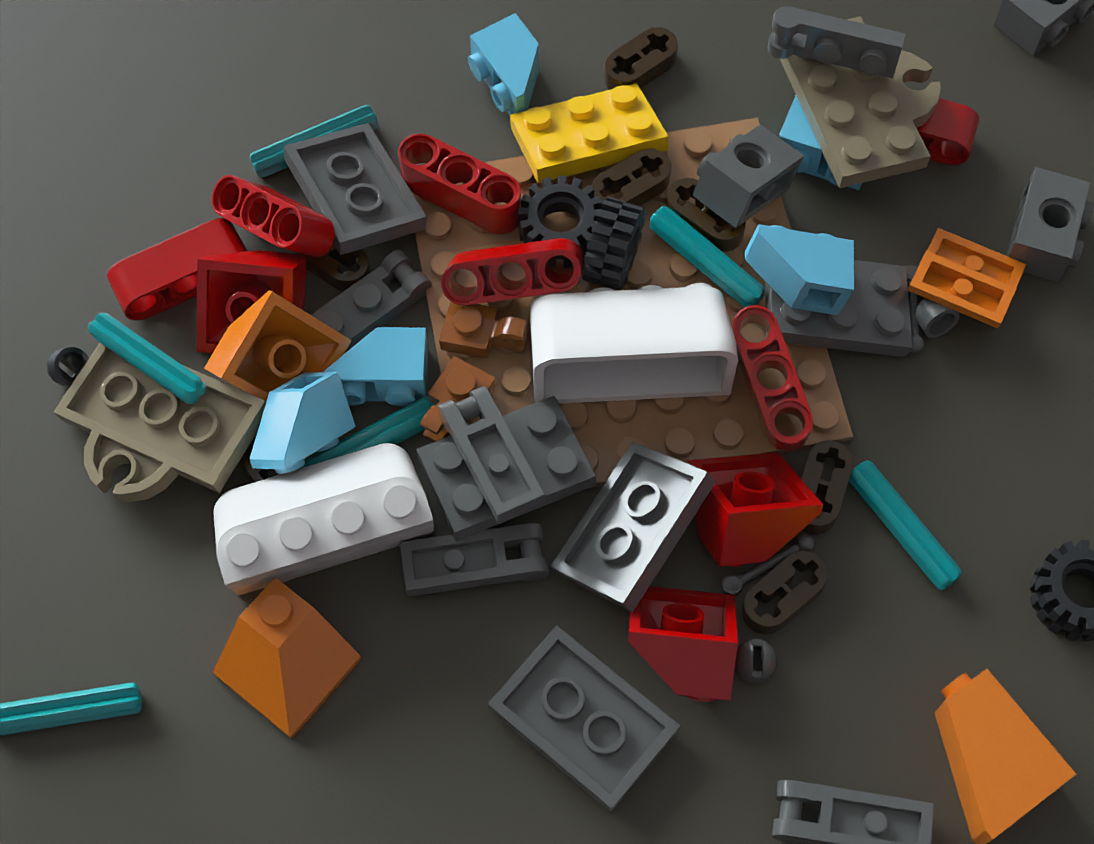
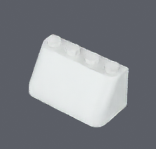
M694 283L681 288H662L648 285L638 290L614 291L610 288H596L590 292H560L540 295L530 304L535 403L554 395L560 404L731 394L738 363L736 340L723 294L718 289L712 288L709 284Z
M390 443L379 444L289 473L231 489L220 496L214 507L218 563L225 585L237 596L266 588L275 577L281 582H285L400 546V542L423 539L434 535L433 517L412 461L404 449Z

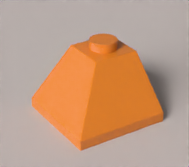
M269 290L227 328L204 369L242 391L267 402L269 392L302 373L324 372L344 355L352 340Z
M275 577L239 616L213 670V674L290 739H293L362 658L314 607Z

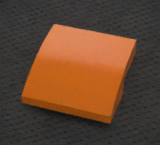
M938 228L917 268L908 291L999 329L1027 264Z

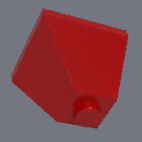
M257 250L199 257L197 259V352L213 353L227 328L269 290L304 310L307 255Z
M778 452L687 461V464L707 471L716 481L695 514V520L700 541L719 567H738L747 563L767 561L822 513V502Z
M649 586L633 612L630 611L628 642L676 695L689 696L701 702H710L715 699L730 700L738 646L735 595Z

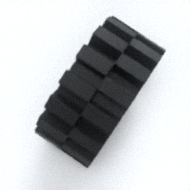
M558 176V184H552L550 177L542 179V189L534 183L529 187V196L524 194L521 198V207L518 209L520 241L529 243L557 238L570 239L576 242L582 249L585 258L588 251V241L592 236V228L597 221V214L602 206L600 196L594 197L595 189L590 185L582 190V180L575 177L572 185L566 184V176ZM566 212L576 216L579 224L573 230L556 232L546 228L543 220L552 213ZM562 255L553 256L548 260L550 267L556 268L557 260H563L564 268L572 267V262Z
M606 197L601 209L598 211L597 221L593 225L592 236L588 241V251L584 258L585 265L582 270V279L584 281L618 291L624 288L629 271H631L634 256L637 254L638 243L641 239V230L645 221V207Z
M1080 539L1075 547L1072 541L1063 543L1059 549L1055 548L1037 568L1034 573L1035 577L1030 582L1029 590L1035 591L1030 597L1032 607L1041 606V610L1036 614L1040 622L1042 623L1049 618L1054 623L1048 630L1054 634H1057L1061 629L1067 630L1065 639L1075 641L1080 635L1083 637V642L1094 639V607L1083 608L1078 606L1067 597L1063 589L1065 577L1071 574L1084 575L1094 582V549H1089L1090 540Z

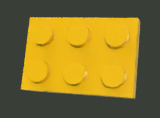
M637 83L618 86L611 90L587 96H577L567 101L542 107H533L526 111L510 114L511 130L538 184L542 183V179L548 177L551 180L558 179V176H570L617 164L644 149L668 151V135Z

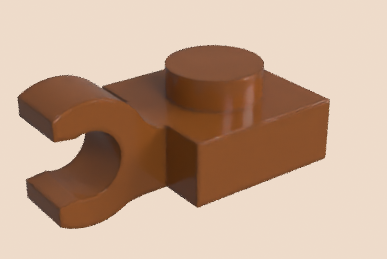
M450 302L439 338L440 348L444 351L487 359L491 346L522 353L525 351L529 336L525 332L527 321L516 317H505L499 320L497 307L481 304L457 305Z
M453 356L428 393L429 401L434 405L426 412L420 423L426 429L423 437L436 442L449 435L440 418L437 405L449 400H453L455 403L470 397V391L485 386L491 395L497 387L496 377ZM476 417L471 418L465 422L472 424Z

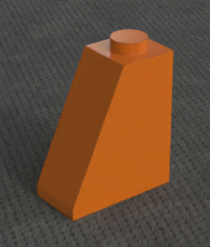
M985 669L973 679L965 672L948 684L941 691L946 699L934 713L969 832L975 844H988L1076 775L1073 769L991 672Z

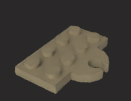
M861 16L846 19L865 24ZM901 51L893 78H888L796 55L780 59L839 188L927 167L930 154L917 128L924 125L934 114L941 91L940 82H931L923 90H912L904 83L909 81L918 83L928 81L933 67L928 62L913 53Z
M99 343L53 413L61 421L90 434L84 447V466L90 480L104 494L111 487V477L114 470L120 465L131 464L130 474L126 479L115 485L112 494L119 501L134 502L149 499L164 491L178 475L220 493L258 432L266 401L186 367L199 376L202 382L206 384V391L200 396L199 400L194 404H187L102 343Z

